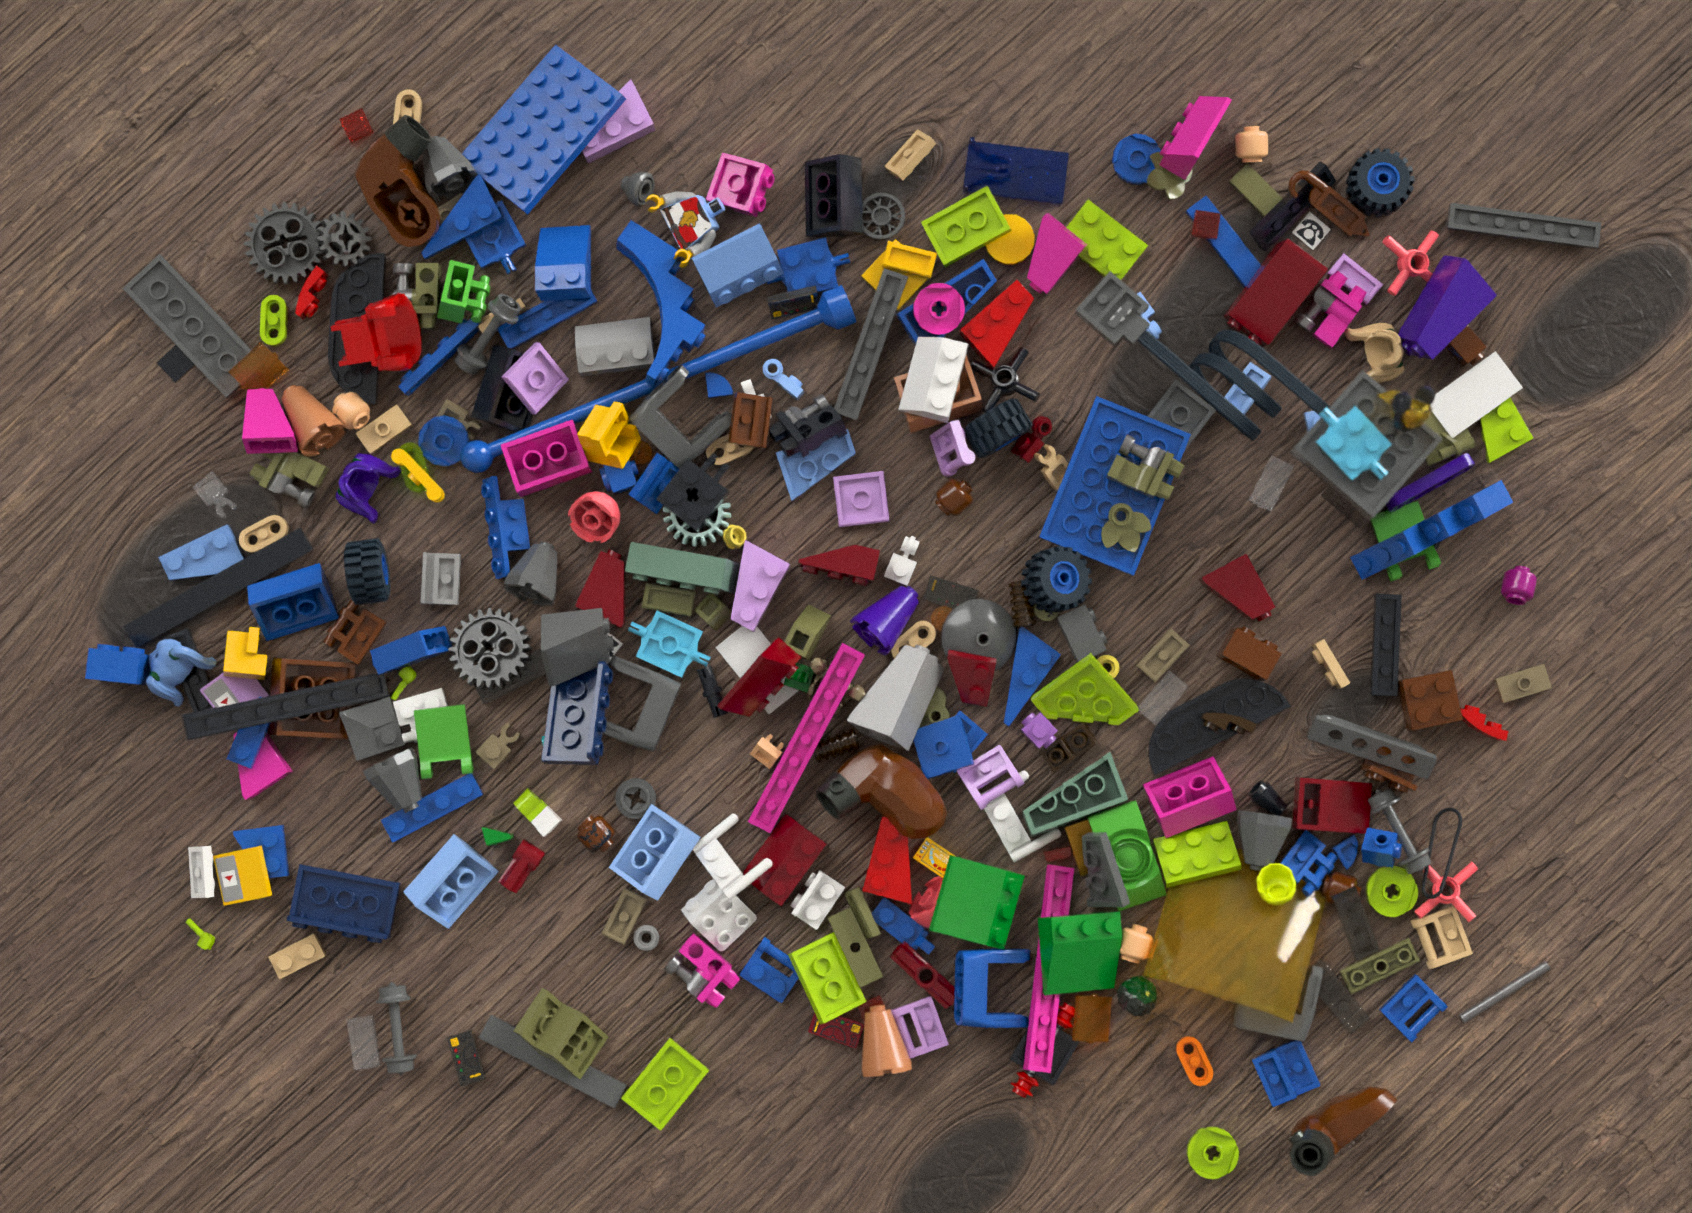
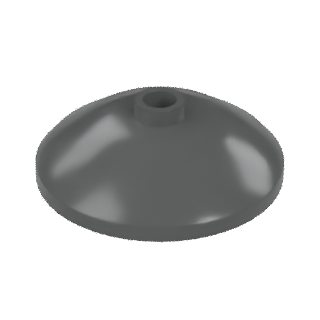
M972 599L959 604L948 614L942 626L941 644L945 656L947 657L949 649L996 658L995 671L998 670L1009 660L1016 644V629L1013 626L1014 622L1011 616L1002 606L986 599ZM982 634L986 635L984 643L979 642V636Z

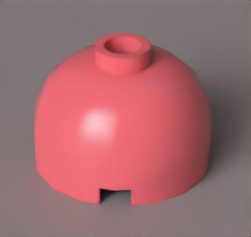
M593 491L583 494L575 500L568 511V517L570 515L572 521L570 524L572 530L578 537L591 543L594 540L601 541L600 543L606 542L614 535L620 523L618 504L611 496L603 492Z
M940 876L934 877L925 884L928 889L922 896L920 892L917 893L909 909L911 918L925 928H930L943 881Z

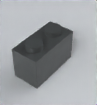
M1084 604L1056 618L1076 663L1090 653L1096 656L1106 651L1105 645L1108 644V641L1102 630L1097 631L1094 624L1097 618L1091 607L1087 609Z

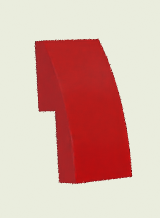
M318 266L313 269L305 281L297 301L295 314L303 320L306 317H312L319 308L317 304L320 301L313 294L315 291L320 292L327 284L326 279L329 275Z
M1465 705L1464 709L1460 708L1462 721L1469 727L1492 739L1499 741L1507 740L1509 731L1502 730L1501 724L1487 721V724L1484 725L1486 715L1479 713L1480 708Z

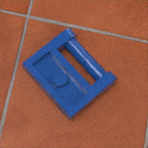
M764 937L739 975L782 1004L799 977L789 956L770 944L771 941ZM763 952L793 971L791 976L788 977L760 958Z
M1414 974L1379 1011L1412 1043L1417 1038L1416 1035L1440 1011L1443 1012L1448 1006ZM1429 999L1433 1004L1408 1028L1404 1023Z

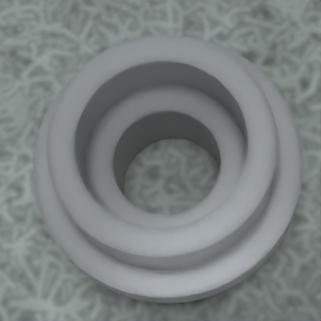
M643 925L634 933V943L641 950H652L659 942V933L653 926ZM644 933H649L651 935L650 942H644L642 940V935Z

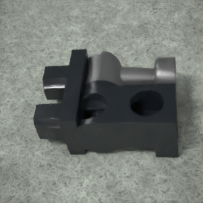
M822 394L813 399V405L802 410L793 406L789 407L786 412L780 411L776 414L778 422L771 425L768 431L775 442L780 441L786 436L788 437L779 443L787 458L798 452L804 458L810 454L809 451L817 449L823 442L835 435L839 439L847 434L842 417L832 405H829Z

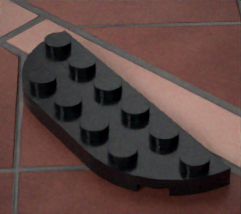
M385 253L364 256V259L360 258L357 260V264L348 267L336 281L331 298L328 343L330 370L334 379L346 393H357L367 404L377 405L378 366H372L371 361L339 366V361L343 360L342 357L346 353L341 330L332 332L331 326L335 325L337 320L360 317L366 314L365 308L370 303L384 299Z
M1235 679L1220 684L1173 708L1159 720L1149 741L1148 757L1151 770L1154 775H1157L1238 734L1230 729L1231 723L1227 725L1225 730L1218 728L1217 732L1203 725L1205 721L1200 719L1202 713L1230 714L1257 724L1291 706L1277 689L1258 680Z

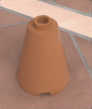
M292 385L284 391L282 403L299 450L304 456H316L320 454L319 449L326 447L329 450L341 440L345 434L343 429L345 426L342 421L303 386Z
M885 1005L871 1006L870 1011L865 1013L861 1067L863 1077L883 1076V1074L887 1073L896 1074L911 1070L912 1062L891 1009H885Z

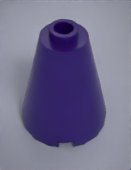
M899 586L855 615L850 620V623H855L852 626L853 630L868 646L876 645L880 648L877 651L878 653L885 656L888 655L919 604L917 592L910 586L906 588Z

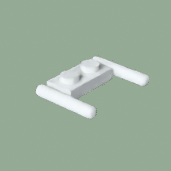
M1027 771L1019 772L1023 782L1029 778ZM1005 794L987 803V807L984 808L1014 863L1061 837L1060 830L1054 829L1031 841Z
M736 814L728 816L702 837L692 849L729 900L772 867V861L769 858H765L747 874L743 875L717 840V838L739 821Z

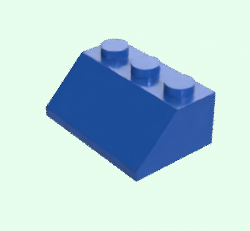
M320 563L247 586L249 607L266 641L339 618L329 581Z

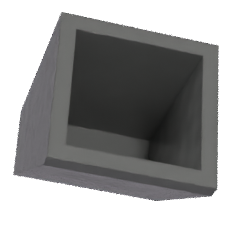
M602 608L541 615V654L549 687L597 668L599 661L610 662V651H614L613 637L607 634L610 633L609 618H604Z

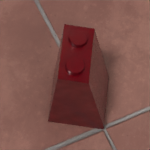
M1288 238L1277 243L1223 316L1228 320L1227 325L1237 332L1243 331L1248 335L1249 339L1259 346L1269 345L1323 277L1328 268Z

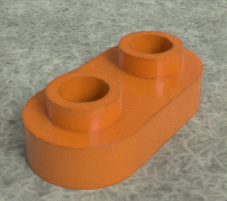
M1192 1036L1182 1037L1176 1044V1054L1188 1079L1197 1086L1207 1085L1213 1078V1069L1201 1043ZM1187 1044H1191L1193 1047L1191 1053L1184 1052V1047ZM1197 1068H1203L1204 1070L1203 1075L1200 1077L1195 1075Z

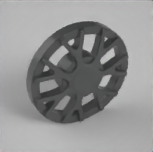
M875 193L862 202V214H871L872 220L863 221V232L867 236L876 240H886L900 232L905 222V211L902 203L895 196L888 193ZM882 197L890 199L887 207L881 206ZM872 200L877 205L873 211L867 206ZM898 205L900 212L892 215L890 209ZM892 219L900 221L897 228L889 224ZM874 223L878 227L874 233H871L867 229ZM888 226L890 233L882 235L881 227Z

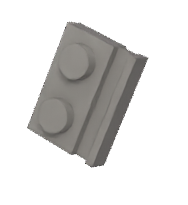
M423 552L422 604L459 605L461 554Z

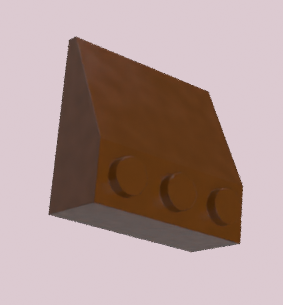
M273 658L270 696L355 678L356 663ZM353 705L271 722L268 734L349 739L339 712L352 709Z

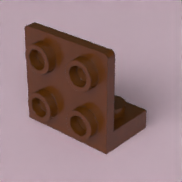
M1383 746L1378 748L1377 752L1385 756L1390 754L1391 750ZM1407 756L1401 758L1402 762L1406 764H1411L1415 761ZM1364 759L1360 768L1366 772L1365 777L1382 783L1385 780L1389 782V788L1400 793L1416 791L1418 787L1412 784L1415 775L1368 759Z

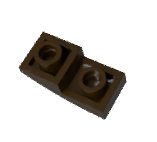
M1202 713L1200 719L1205 721L1203 725L1217 732L1218 728L1225 730L1227 725L1231 723L1230 729L1244 735L1245 732L1253 733L1257 724L1247 719L1230 714Z
M1083 722L1055 740L1046 749L1040 750V753L1052 771L1055 772L1099 742L1087 724Z

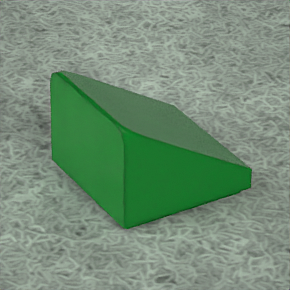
M482 827L484 839L488 846L514 838L512 833Z

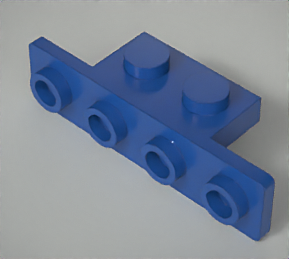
M491 476L483 479L481 493L483 498H485V520L488 523L490 533L488 535V544L492 548L493 559L491 567L495 573V578L502 579L506 578L510 572L507 552L530 549L524 499L500 501L497 476Z

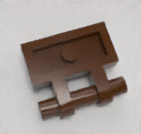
M350 600L346 607H342L339 612L341 615L334 626L329 627L328 635L323 642L332 647L336 640L341 641L342 644L337 652L360 665L387 622L365 608L360 616L356 615L354 612L359 605H355ZM350 620L355 624L346 636L342 631Z

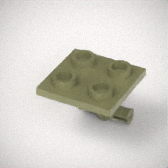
M1431 410L1421 414L1419 419L1443 439L1425 459L1427 466L1454 455H1462V452L1476 446L1468 428L1454 438H1451Z

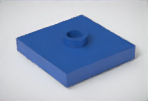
M959 715L918 728L913 741L923 774L928 780L974 765Z

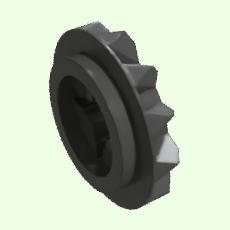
M632 778L619 786L615 795V802L618 810L624 816L639 819L644 816L651 804L655 806L656 794L653 786L647 781ZM641 788L640 798L646 801V804L643 802L636 803L633 809H631L632 799L626 793L635 794Z

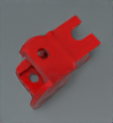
M398 292L377 302L370 303L365 308L366 314L360 317L337 320L335 325L331 326L332 332L341 330L346 355L342 357L343 360L339 361V366L371 361L372 366H378L379 371H405L411 369L419 361L422 352L420 324L416 311L405 294Z

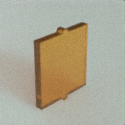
M260 342L229 373L240 383L241 389H268L289 369L278 359L276 352L272 353Z
M1093 993L1091 996L1076 995L1072 1041H1087L1089 1044L1108 1042L1112 997L1098 996Z

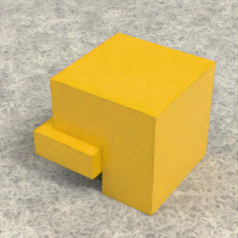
M614 401L610 408L595 405L577 433L588 461L623 469L634 452L641 437L635 425L627 424L629 417L623 403Z
M249 627V633L228 631L223 676L265 680L267 655L257 654L260 628Z

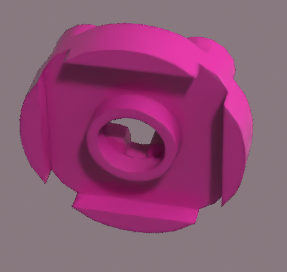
M944 283L931 284L921 290L913 304L914 318L920 328L935 335L946 334L954 330L962 321L965 313V305L961 295L953 287ZM937 301L941 302V306H946V311L942 312L941 316H936V312H932V307L936 306Z

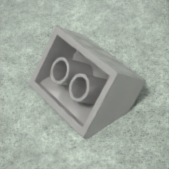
M650 317L575 326L578 372L581 377L647 369L651 367L655 359Z

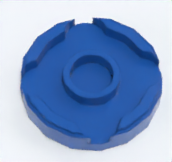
M1133 134L1123 138L1118 142L1113 151L1112 164L1115 173L1128 184L1141 185L1147 183L1148 175L1155 169L1150 155L1161 152L1158 144L1154 139L1143 134Z
M444 415L433 417L427 421L420 430L418 438L419 448H421L426 460L434 465L443 467L459 462L461 460L462 448L470 441L468 432L463 424L453 417Z

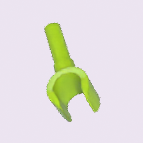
M411 666L403 668L398 673L403 681L399 683L391 696L395 701L403 689L415 680L417 676Z
M189 918L185 923L200 936L197 945L204 950H210L215 942V937L204 932Z

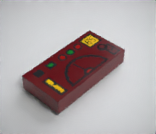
M814 1012L808 1032L856 1049L864 1023L840 1015L824 1024H820Z

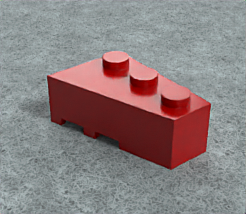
M1016 280L960 330L959 334L988 367L992 369L996 367L1030 308L1034 297Z
M882 816L862 891L912 904L908 837L901 835L888 818Z

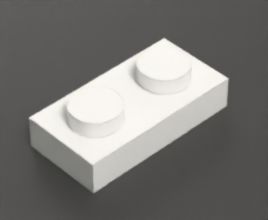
M211 846L188 847L191 898L214 897L215 881L213 878Z

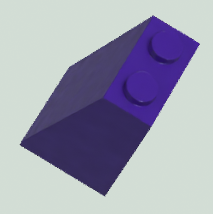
M1446 255L1441 258L1398 333L1403 350L1407 355L1433 360L1497 296L1466 258Z

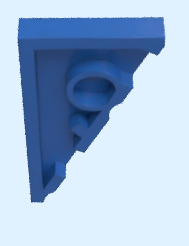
M481 174L474 178L439 227L434 238L422 251L424 259L427 260L504 219Z
M1020 627L1018 631L1004 724L1010 726L1061 656L1060 653L1024 627Z

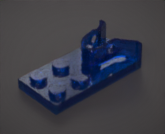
M970 137L963 192L975 193L988 186L993 196L1063 204L1069 153L976 142L975 137Z

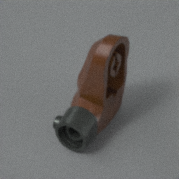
M404 115L385 131L382 137L369 147L354 173L355 179L370 208L387 227L391 237L397 243L406 247L422 245L434 238L439 230L441 218L437 205L424 190L422 181L417 173L412 170L414 161L416 162L432 141V138L428 131L409 115Z
M883 744L870 746L850 758L816 790L819 802L833 818L839 820L860 808L862 803L870 802L880 814L888 818L901 835L910 839L927 838L937 833L944 825L947 815L943 799L923 772L913 762L896 754Z
M1369 1086L1353 1093L1330 1099L1315 1113L1300 1119L1293 1127L1291 1137L1288 1139L1291 1142L1290 1159L1293 1167L1303 1175L1316 1176L1327 1167L1340 1149L1386 1114L1396 1103L1397 1098L1386 1088Z

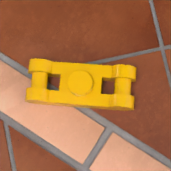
M395 449L391 454L393 462L399 466H405L410 471L407 476L417 486L422 484L427 489L426 494L430 500L436 503L443 501L445 498L443 489L407 452L402 449Z

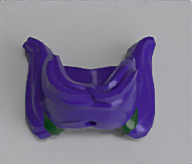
M356 454L352 463L344 468L339 478V488L335 498L346 509L366 517L371 523L375 524L378 520V512L368 504V500L378 485L379 477L381 475L388 478H396L400 475L402 469L399 466H390L369 454Z

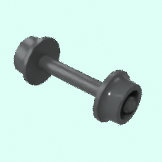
M499 294L495 300H491L488 303V309L494 317L473 347L466 344L458 347L459 354L455 362L465 372L475 375L480 369L486 368L488 360L482 354V351L501 323L505 322L512 325L517 323V315L521 307L517 301L508 295Z
M1391 788L1384 791L1376 789L1375 795L1368 799L1371 807L1370 814L1372 815L1382 810L1393 831L1398 833V840L1408 856L1398 862V865L1403 866L1408 875L1416 871L1423 873L1424 867L1432 863L1428 855L1429 848H1424L1418 852L1414 848L1391 806L1401 800V797L1395 795Z
M391 982L387 987L379 988V998L376 1000L377 1004L389 1003L394 1056L384 1057L382 1062L386 1063L387 1073H397L402 1076L406 1071L414 1070V1059L417 1057V1054H404L399 1002L410 1000L411 996L407 995L405 985H396Z

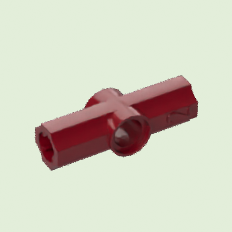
M905 940L894 949L890 958L911 976L920 987L925 989L945 1009L954 1003L955 987L931 963L927 962ZM929 969L932 971V976L928 980H921L918 977L920 971Z

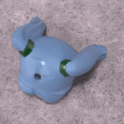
M164 639L158 642L156 645L157 649L149 656L151 672L146 679V685L157 696L170 700L175 706L180 707L184 698L175 686L185 680L193 666L201 669H213L217 661L213 657L206 658L198 652L182 646L181 642L173 639Z

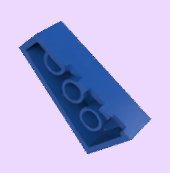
M984 259L944 284L950 285L961 295L966 313L997 280ZM939 301L936 302V306L932 307V312H936V316H941V313L946 311V306H941ZM913 304L895 314L915 346L918 337H944L946 335L931 334L920 328L914 318Z

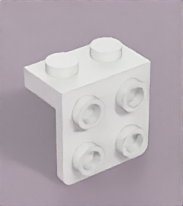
M714 879L707 882L704 888L694 898L688 900L681 909L688 921L719 951L727 949L757 919L754 912L737 896L729 900Z

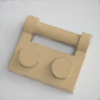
M1453 905L1427 914L1421 919L1418 917L1411 920L1412 927L1416 928L1428 959L1426 961L1428 969H1433L1473 954L1458 912ZM1433 923L1444 955L1437 957L1426 924Z

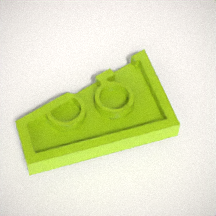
M1510 397L1480 418L1481 434L1487 453V464L1533 439Z

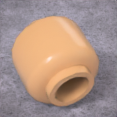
M1259 126L1244 127V132H1239L1235 136L1236 156L1242 159V163L1262 162V158L1268 155V134L1264 131H1259Z
M342 393L335 398L332 413L342 421L346 429L357 430L368 423L370 407L357 393Z
M1133 924L1132 928L1126 927L1122 929L1120 958L1138 964L1140 960L1148 958L1153 943L1152 936L1146 933L1148 928Z

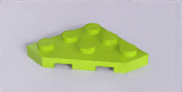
M1091 653L1031 696L1033 704L1047 719L1069 718L1077 722L1093 723V721L1108 722L1109 725H1120L1139 711L1136 703Z

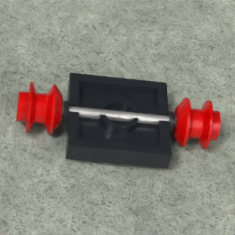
M1066 1002L1062 1006H1058L1060 1010L1057 1015L1051 1073L1030 1070L1017 1072L1018 1081L1010 1083L1014 1086L1012 1091L1023 1098H1026L1027 1095L1033 1096L1030 1091L1032 1086H1039L1034 1078L1036 1075L1055 1085L1080 1042L1063 1031L1062 1027L1066 1029L1073 1028L1071 1024L1072 1018H1079L1075 1014L1077 1009ZM1028 1027L1009 1058L1024 1067Z

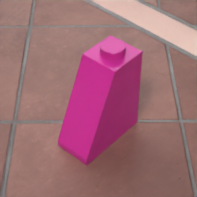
M1049 213L1045 214L1042 218L1027 276L1031 281L1029 285L1040 294L1043 291L1047 294L1052 290L1087 246L1084 241Z
M273 389L247 390L242 440L247 454L298 452L293 430Z
M268 733L264 738L252 769L238 764L242 796L245 800H251L293 772Z

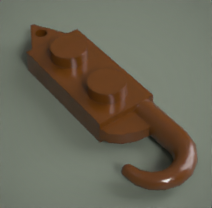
M1299 171L1291 177L1288 189L1294 198L1298 197L1295 191V184L1302 179L1313 186L1309 195V203L1313 208L1346 235L1369 236L1364 220L1366 216L1315 174L1309 171Z

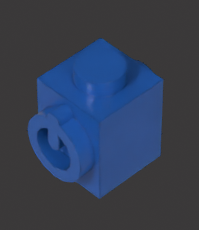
M628 460L623 469L603 465L604 467L599 469L607 492L613 491L615 495L633 489L637 483L635 476L639 474L635 460Z
M1367 828L1361 848L1362 861L1378 867L1386 866L1393 868L1395 858L1400 859L1402 844L1398 843V833Z

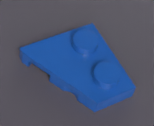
M284 825L233 831V835L242 849L262 846L269 878L289 876Z

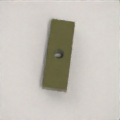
M849 907L828 917L859 987L861 988L882 978L883 975L852 908ZM854 942L860 944V949L856 952L850 948Z
M1405 938L1339 970L1349 993L1353 994L1420 962L1410 939ZM1383 962V969L1378 971L1376 968L1377 963Z

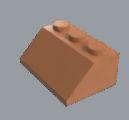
M967 355L949 421L982 411V398ZM908 373L894 377L900 402ZM904 412L910 433L945 423Z

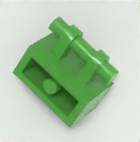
M450 260L437 318L462 324L465 310L472 313L471 320L473 322H481L487 308L485 300L490 294V278L488 276H480L479 281L472 280L475 266ZM469 291L476 294L475 300L468 298Z

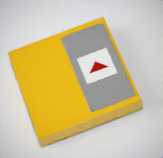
M262 846L213 856L224 906L272 896Z

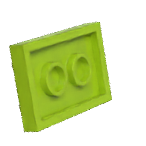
M988 186L921 222L944 267L951 265L1012 231Z
M1090 200L1086 201L1066 227L1087 244L1078 257L1103 277L1111 271L1122 280L1148 246Z
M1227 821L1180 832L1168 838L1163 836L1153 839L1167 888L1241 870V862Z
M834 932L788 954L820 1024H824L866 1002Z
M669 1038L621 1099L661 1131L710 1069L673 1039Z

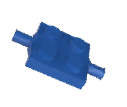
M501 200L496 204L504 219L466 238V241L482 269L493 263L501 262L508 275L512 272L507 264H509L513 272L517 270L510 257L514 252L527 245Z
M826 237L779 249L777 253L784 274L772 281H768L767 284L782 281L787 288L789 299L835 288L838 286L835 275L836 266L850 264V259H845L849 258V255L846 253L833 257L829 251Z

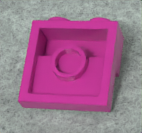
M722 152L706 200L710 202L718 197L724 207L757 217L758 212H762L766 206V199L764 197L766 189L771 188L774 183L773 169L764 163Z

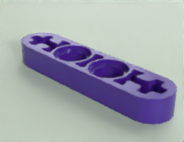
M1466 453L1400 489L1385 505L1390 513L1395 512L1467 472L1475 466V463L1469 453Z

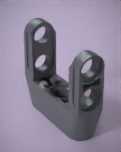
M683 365L675 368L662 383L646 396L629 417L633 424L679 469L688 459L692 461L701 455L731 425L732 417L729 411L717 415L690 441L658 410L684 384L689 371Z
M612 655L609 665L614 666L617 671L653 685L634 731L606 721V731L602 733L654 752L677 698L681 683Z
M1246 952L1235 997L1233 1026L1254 1032L1305 1041L1314 1018L1323 968L1311 965L1310 970L1305 975L1298 1011L1251 1001L1259 967L1257 964V953Z

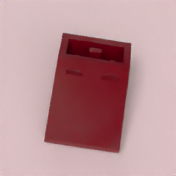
M851 545L799 559L798 564L803 567L802 570L806 573L818 575V571L827 572L828 578L842 581L844 576L853 578L852 583L867 586L868 582L873 583L880 550L860 545Z
M1295 777L1292 828L1365 834L1370 823L1371 807L1368 799L1371 798L1372 783Z

